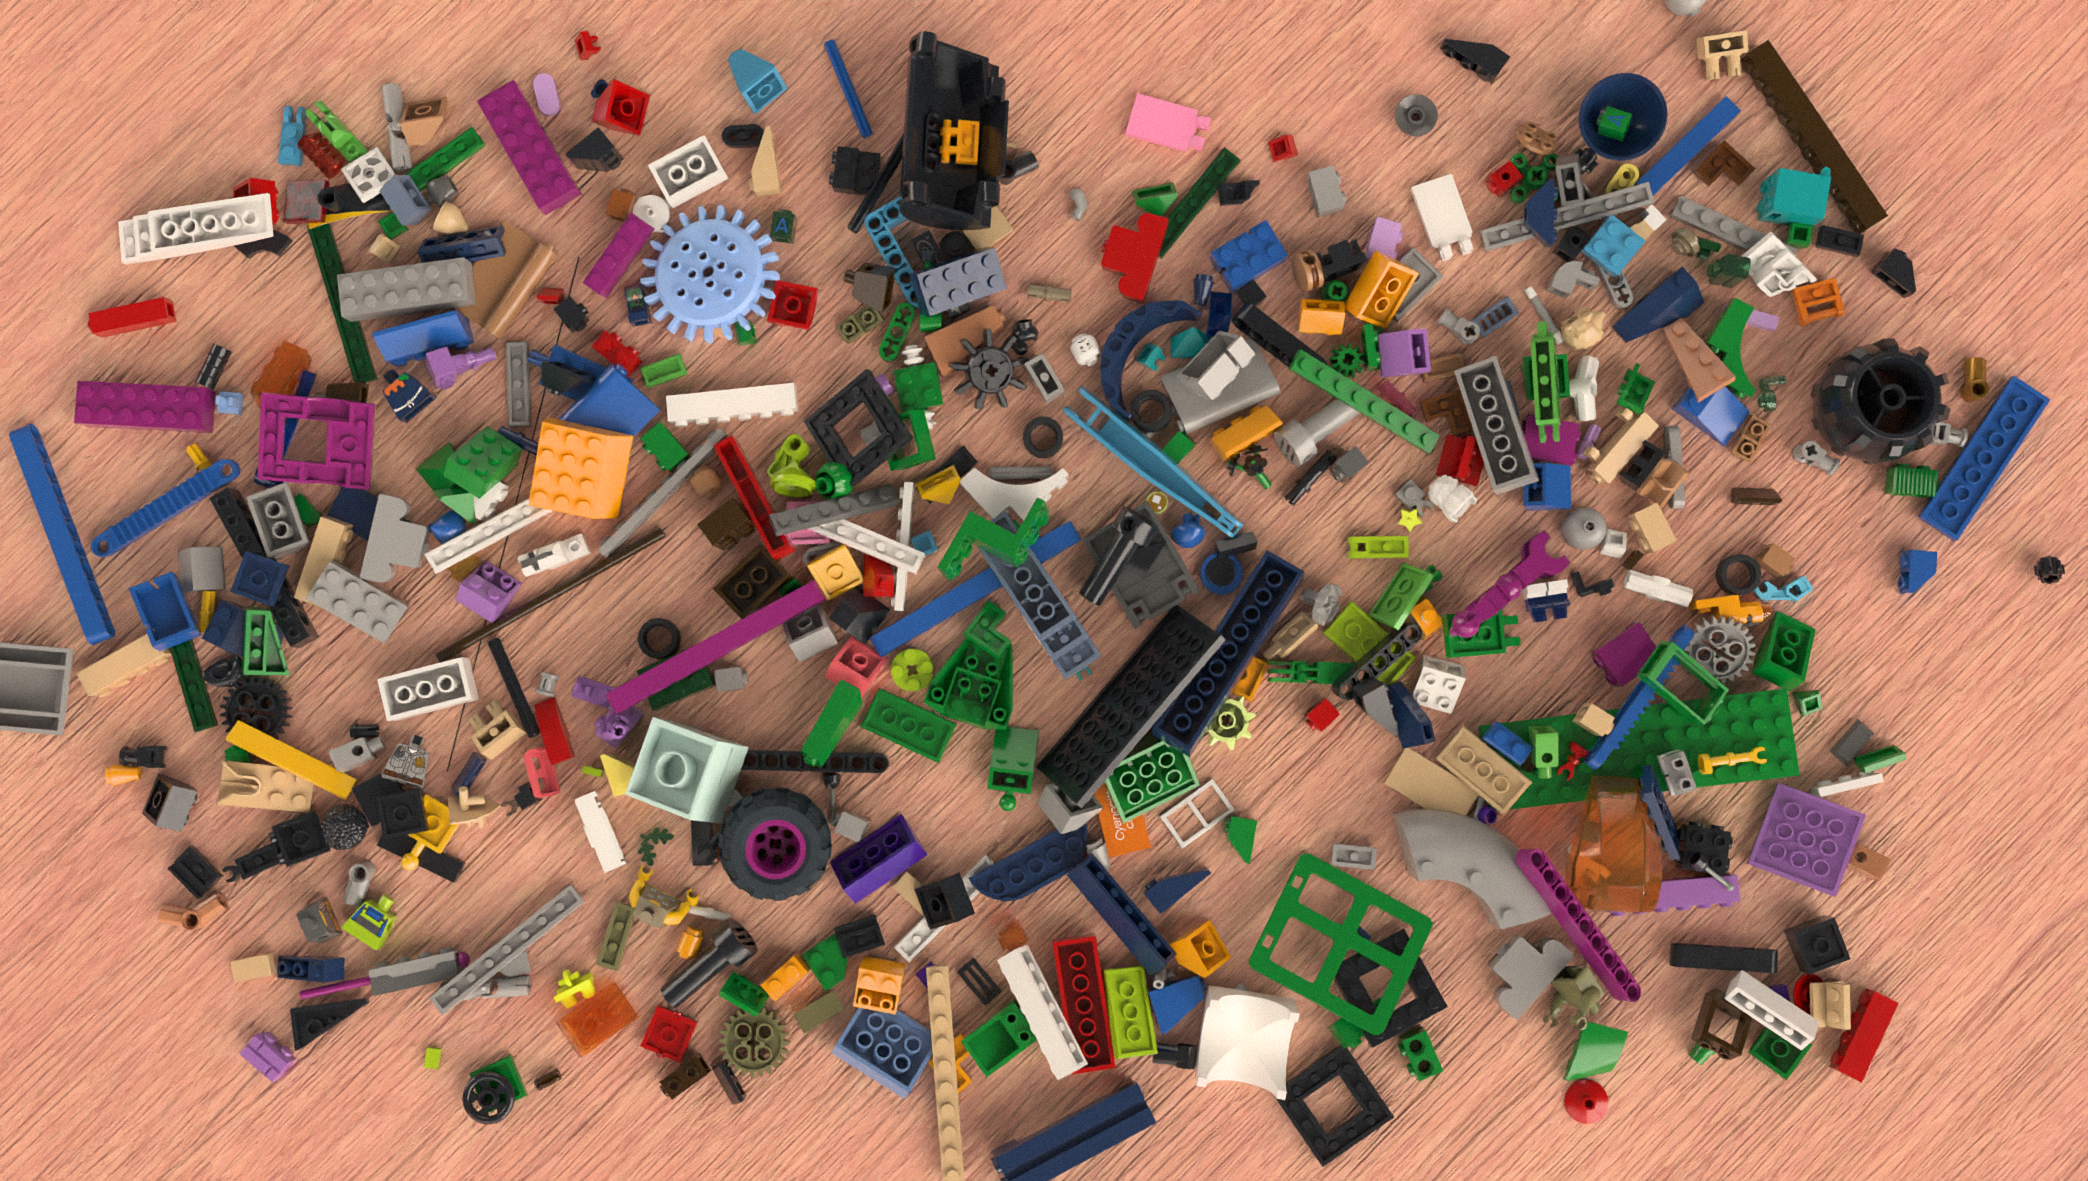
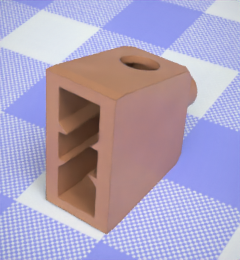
M1856 843L1847 867L1877 882L1882 879L1891 859ZM1857 854L1862 856V863L1856 861L1855 856Z

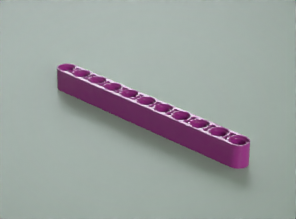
M816 580L809 582L610 691L605 696L617 715L818 605L826 598Z

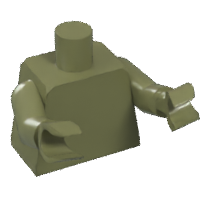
M1565 966L1551 982L1558 993L1553 997L1549 1009L1550 1014L1545 1015L1543 1021L1544 1023L1549 1022L1551 1018L1552 1024L1550 1028L1556 1027L1558 1025L1557 1015L1560 1014L1562 1006L1569 1003L1572 1007L1577 1008L1578 1011L1577 1015L1569 1019V1023L1577 1024L1580 1021V1024L1574 1029L1584 1030L1587 1027L1585 1015H1588V1012L1591 1015L1597 1014L1602 1008L1598 1000L1603 996V990L1587 966Z

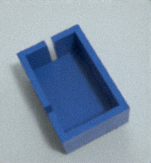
M1264 220L1251 228L1248 234L1244 232L1212 251L1209 258L1219 274L1223 272L1221 278L1232 294L1252 280L1259 278L1284 263L1288 254L1267 220Z
M173 572L153 579V582L159 587L158 589L149 581L129 588L143 625L147 627L145 630L152 647L159 652L202 635L179 577Z

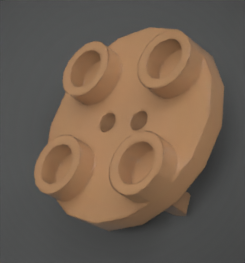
M1526 122L1517 131V138L1520 143L1516 150L1520 152L1525 146L1529 150L1538 153L1535 159L1537 161H1540L1543 155L1553 154L1557 148L1555 142L1556 135L1550 131L1545 132L1533 122Z

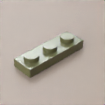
M619 901L615 902L596 965L615 971L619 970L635 916L632 915L635 908L631 905Z

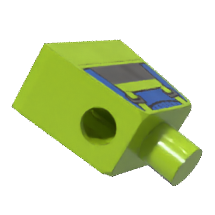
M383 894L378 902L375 900L365 901L341 928L374 950L383 948L397 918V915L389 910L394 899L389 895Z

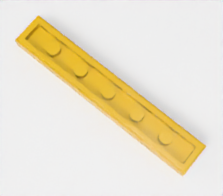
M239 720L226 737V741L345 800L357 783V779L343 772H338L335 768Z

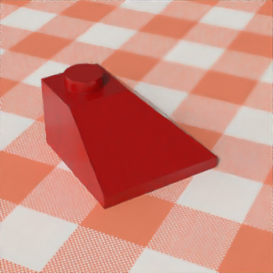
M612 79L596 101L591 122L610 130L640 136L650 95L616 79Z

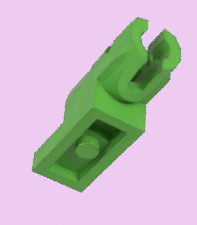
M317 101L314 104L326 115V122H323L311 109L308 108L306 110L307 117L349 163L369 152L323 101Z

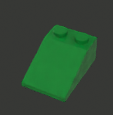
M1776 611L1755 655L1751 673L1781 688H1787L1789 692L1805 681L1816 629Z

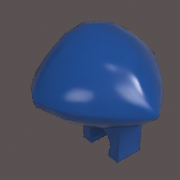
M454 510L441 515L433 524L428 526L430 533H433L441 544L466 532L463 517Z
M1183 514V524L1174 526L1170 532L1171 540L1182 548H1193L1200 544L1205 538V529L1200 525L1199 515Z

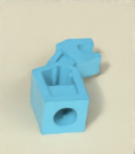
M1804 575L1783 585L1781 590H1777L1770 582L1764 581L1761 583L1765 588L1763 593L1758 587L1752 592L1756 599L1763 602L1768 600H1790L1794 602L1812 591L1813 587ZM1794 587L1798 594L1793 595L1789 592V588Z

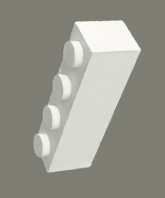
M1743 970L1730 981L1724 999L1800 1050H1803L1815 1039L1819 1024L1818 1020Z

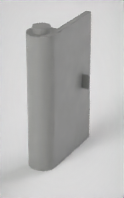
M1250 338L1245 339L1255 355L1246 367L1238 369L1239 372L1236 378L1231 383H1228L1222 389V393L1213 400L1190 394L1177 378V375L1185 366L1160 376L1177 412L1178 420L1175 421L1180 431H1184L1185 434L1191 433L1280 394L1278 383L1256 342Z

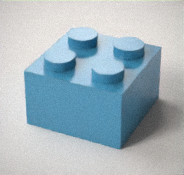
M1610 215L1580 252L1614 278L1620 274L1646 240L1615 216Z

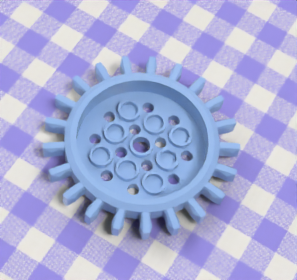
M718 205L715 219H708V213L704 207H698L699 221L692 224L683 212L680 213V221L684 226L682 229L675 233L672 227L665 224L663 229L670 237L667 243L663 245L655 240L650 242L656 251L661 252L658 260L643 258L642 261L646 267L655 269V276L640 278L641 283L645 287L656 286L657 292L644 297L645 302L649 306L660 301L664 304L653 316L660 322L671 313L674 318L669 323L667 329L672 334H675L682 323L687 324L684 337L691 342L695 337L697 328L704 329V340L708 344L713 343V329L722 328L723 335L728 340H731L732 331L730 324L736 321L745 330H750V324L744 316L750 310H753L757 315L764 317L766 313L756 302L760 296L767 299H775L776 296L770 289L764 288L765 280H780V275L777 271H766L765 266L767 263L779 260L777 253L769 252L762 254L761 252L762 248L773 242L771 237L765 234L754 241L752 236L761 227L758 221L754 219L746 229H743L740 225L744 220V213L741 210H737L731 222L725 221L726 209L722 205ZM714 236H718L716 241H712ZM686 245H689L688 250H683ZM735 245V249L730 251L729 248ZM707 254V257L701 260V256ZM678 263V267L673 269V265ZM724 263V267L719 269V265ZM712 267L714 269L713 274L705 277L704 270ZM696 272L695 277L690 278L691 273ZM738 273H742L740 278H736ZM709 282H714L712 287H708ZM684 290L685 294L679 296V293ZM731 291V295L726 297V292ZM703 300L702 304L698 306L697 302Z

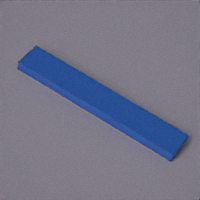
M1725 96L1634 185L1649 182L1652 195L1654 196L1741 110Z

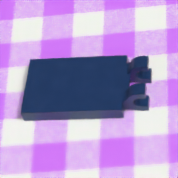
M342 487L327 516L352 524L353 533L368 541L378 497L364 489Z

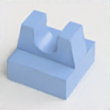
M220 391L219 396H216L215 402L218 405L217 412L242 415L244 394Z

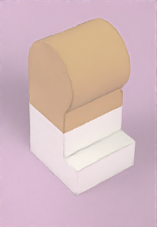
M1650 205L1640 214L1644 219L1639 224L1632 225L1630 229L1645 240L1666 221V218L1653 205Z

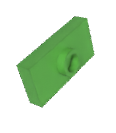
M680 353L640 368L648 389L688 375Z

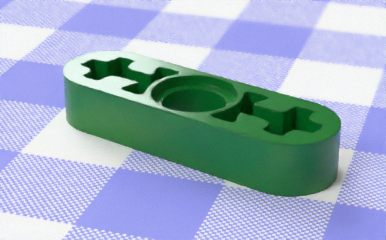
M901 303L897 306L879 347V355L886 362H893L897 359L915 318V310L909 303ZM906 308H908L909 313L911 315H906L903 321L905 324H907V326H904L900 322H895L896 319H898L899 321H901L902 319V313H900V311H905ZM894 327L903 329L901 337L894 338L891 335ZM889 338L892 342L899 344L898 346L893 344L892 351L894 352V354H889L888 357H886V354L883 350L888 349L890 347L891 343L887 341Z

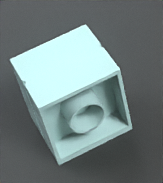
M652 717L625 795L689 820L722 823L749 747L711 735L685 723Z

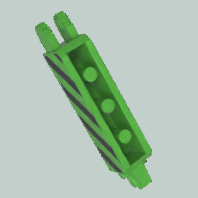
M1547 321L1537 322L1538 334H1533L1531 339L1536 425L1539 426L1540 443H1546L1545 426H1553L1554 442L1560 441L1559 425H1561L1556 339L1553 332L1548 333Z

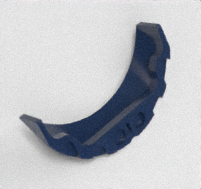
M1174 300L1147 303L1124 316L1116 324L1115 330L1109 334L1106 340L1100 363L1102 387L1111 407L1128 422L1132 415L1125 409L1121 391L1122 374L1126 360L1135 345L1152 330L1176 321H1198L1202 313L1186 302Z

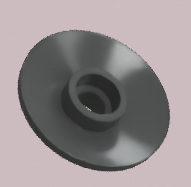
M1419 94L1409 95L1402 99L1395 111V121L1399 129L1405 134L1414 137L1429 133L1436 125L1438 118L1435 104L1428 97ZM1411 116H1418V121L1412 120Z

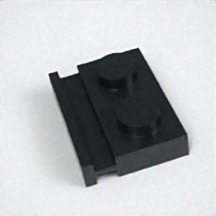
M193 845L189 846L167 868L197 899L202 898L203 894L209 891L223 876Z
M876 914L833 928L843 959L885 945Z

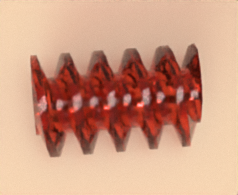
M320 132L307 134L298 141V149L308 156V159L319 168L320 172L325 174L326 178L332 179L340 173L345 158L339 156L340 153L334 150L333 145L328 144L326 138H322Z

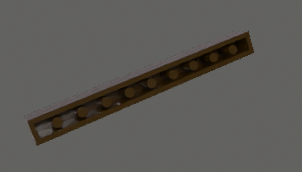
M1767 40L1748 52L1740 60L1744 71L1750 74L1754 80L1755 87L1765 96L1767 105L1773 108L1780 124L1786 127L1790 139L1798 145L1803 158L1809 161L1813 167L1814 174L1820 175L1821 169L1824 167L1830 168L1829 195L1836 201L1839 211L1844 213L1849 220L1850 227L1860 234L1888 216L1771 42Z

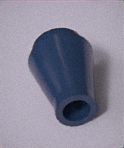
M1196 274V278L1193 279L1195 305L1207 306V301L1214 284L1212 281L1213 276Z

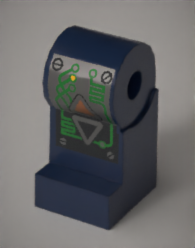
M637 284L625 287L624 292L629 312V323L633 327L652 323L649 305L644 300L646 294L643 285Z

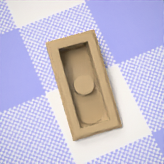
M274 952L230 961L234 983L278 973Z

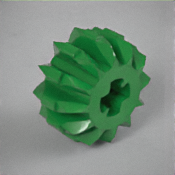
M1348 343L1346 348L1343 344H1339V350L1333 349L1332 354L1334 356L1329 357V361L1334 363L1330 368L1337 369V372L1343 373L1345 377H1348L1349 374L1353 379L1356 377V373L1360 374L1363 371L1360 366H1364L1366 363L1364 360H1361L1365 354L1363 352L1357 353L1359 346L1351 349V343ZM1345 357H1347V360L1348 358L1351 359L1349 366L1347 365L1348 363H1343Z

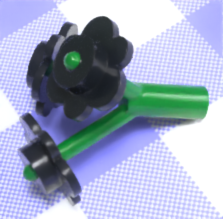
M1256 444L1248 447L1249 452H1245L1244 455L1254 453V456H1247L1243 466L1238 464L1240 454H1237L1235 458L1231 457L1230 461L1227 462V469L1230 470L1229 476H1232L1237 468L1247 472L1248 476H1256L1264 489L1272 486L1263 473L1267 460L1258 454V452L1267 451L1268 448L1262 449L1261 445L1257 446Z

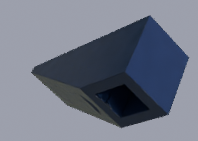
M1402 682L1388 685L1389 698L1394 709L1393 715L1398 723V738L1402 744V749L1435 742L1431 720Z
M278 956L277 978L314 982L344 980L345 958L334 956Z

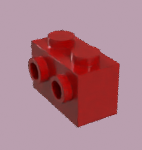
M604 330L591 347L609 362L615 365L621 364L628 371L626 375L630 377L643 362L637 357L639 352L630 345L627 348L622 345L623 339L616 333L612 332L609 334Z

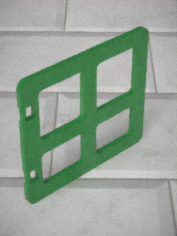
M1305 853L1298 858L1249 957L1248 964L1254 971L1372 1035H1379L1384 1032L1433 924L1431 919L1319 858ZM1311 874L1328 881L1354 896V901L1343 924H1337L1299 903V897ZM1296 876L1303 879L1298 889L1291 886ZM1370 905L1413 928L1401 956H1397L1358 935L1357 930ZM1289 918H1294L1333 940L1330 951L1313 983L1270 960V956ZM1267 935L1274 938L1269 949L1262 945ZM1349 949L1392 972V976L1373 1015L1338 998L1329 991Z

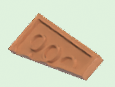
M1682 318L1663 328V334L1673 354L1676 355L1679 361L1678 364L1681 370L1684 371L1690 388L1693 389L1698 403L1735 381V375Z

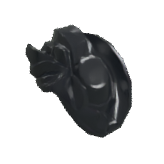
M234 655L216 662L204 672V680L208 684L217 687L234 686V683H238V679H241L243 676L242 659Z

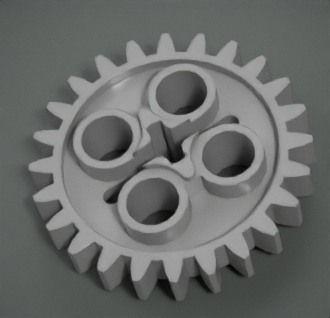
M1712 615L1710 622L1702 618L1703 625L1694 623L1697 629L1693 630L1695 632L1694 637L1685 648V653L1717 680L1720 679L1723 684H1725L1728 677L1733 682V675L1735 674L1742 677L1741 669L1749 670L1745 664L1753 663L1749 656H1753L1756 653L1750 648L1755 647L1756 644L1750 641L1753 638L1752 634L1747 633L1749 629L1746 626L1741 627L1742 623L1739 620L1734 623V619L1730 616L1726 621L1723 615L1720 616L1719 620H1716L1714 615ZM1721 632L1719 638L1711 639L1713 633ZM1703 639H1706V640H1708L1712 645H1714L1716 648H1718V649H1721V648H1722L1723 651L1725 652V654H1727V655L1733 657L1734 660L1731 661V660L1728 659L1725 655H1723L1721 652H1719V651H1714V649L1712 648V646H1710L1709 644H1707V643H1705V642H1702V640H1703ZM1735 643H1738V644H1739V646H1738V648H1737L1736 650H1734V651H1730V650H1729V648H1730V646H1731L1732 644H1735ZM1701 649H1708L1704 656H1698V652ZM1719 661H1725L1724 666L1716 668V664Z

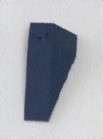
M1682 266L1613 325V330L1627 343L1668 326L1680 318L1689 317L1704 303L1697 282Z

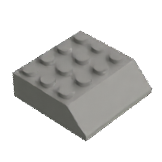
M0 642V730L51 735L64 734L74 649Z

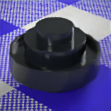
M952 231L941 239L940 251L947 261L970 253L971 244L964 233Z

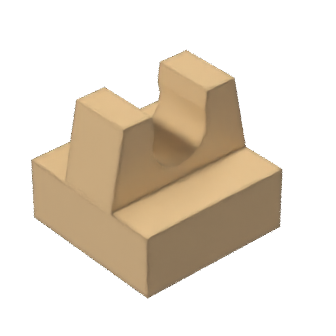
M379 234L374 244L370 246L369 252L389 264L400 246L384 235Z

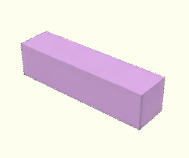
M1728 303L1723 305L1722 312ZM1753 310L1746 325L1773 332L1777 328L1780 317Z

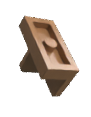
M1662 458L1636 493L1648 496L1653 502L1658 503L1659 507H1664L1689 472L1675 460Z

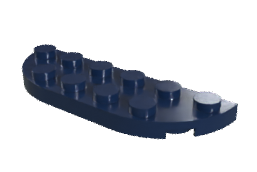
M1085 823L1077 830L1060 834L1055 829L968 879L980 893L992 899L1014 901L1024 898L1064 876L1076 867L1083 857L1088 841L1087 825Z

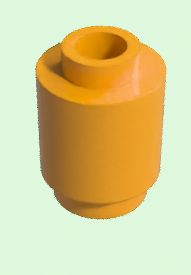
M687 926L686 930H683L676 951L679 952L678 956L686 960H691L692 957L696 958L704 938L702 936L704 931L696 927Z

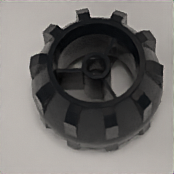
M1887 338L1873 344L1855 347L1827 364V369L1819 382L1813 385L1811 391L1814 414L1812 423L1815 430H1819L1822 437L1831 445V451L1839 456L1846 455L1853 459L1862 460L1865 464H1876L1899 459L1915 450L1925 448L1933 442L1932 430L1935 424L1948 420L1951 409L1947 405L1941 404L1940 386L1949 383L1946 373L1935 375L1931 367L1926 363L1929 356L1927 350L1918 346L1908 351L1899 347L1895 338ZM1874 370L1889 374L1901 386L1898 384L1883 386ZM1858 386L1864 394L1860 402L1861 410L1857 399ZM1902 406H1907L1906 417L1895 432L1886 433L1876 428L1883 414L1897 410Z

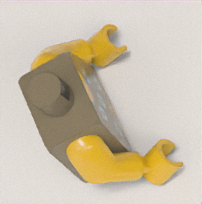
M642 865L637 874L638 880L635 881L629 894L631 906L635 908L632 915L640 919L642 923H648L656 928L680 923L689 912L690 906L697 905L699 893L696 897H691L693 889H689L686 893L685 903H683V901L648 883L645 884L644 882L650 879L653 869L651 868L650 872L646 874L642 871L644 867Z

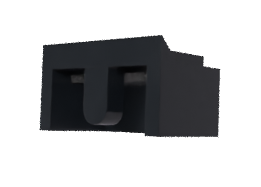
M1646 440L1642 443L1643 451L1633 459V464L1626 473L1621 471L1619 474L1620 481L1635 491L1641 487L1666 453Z

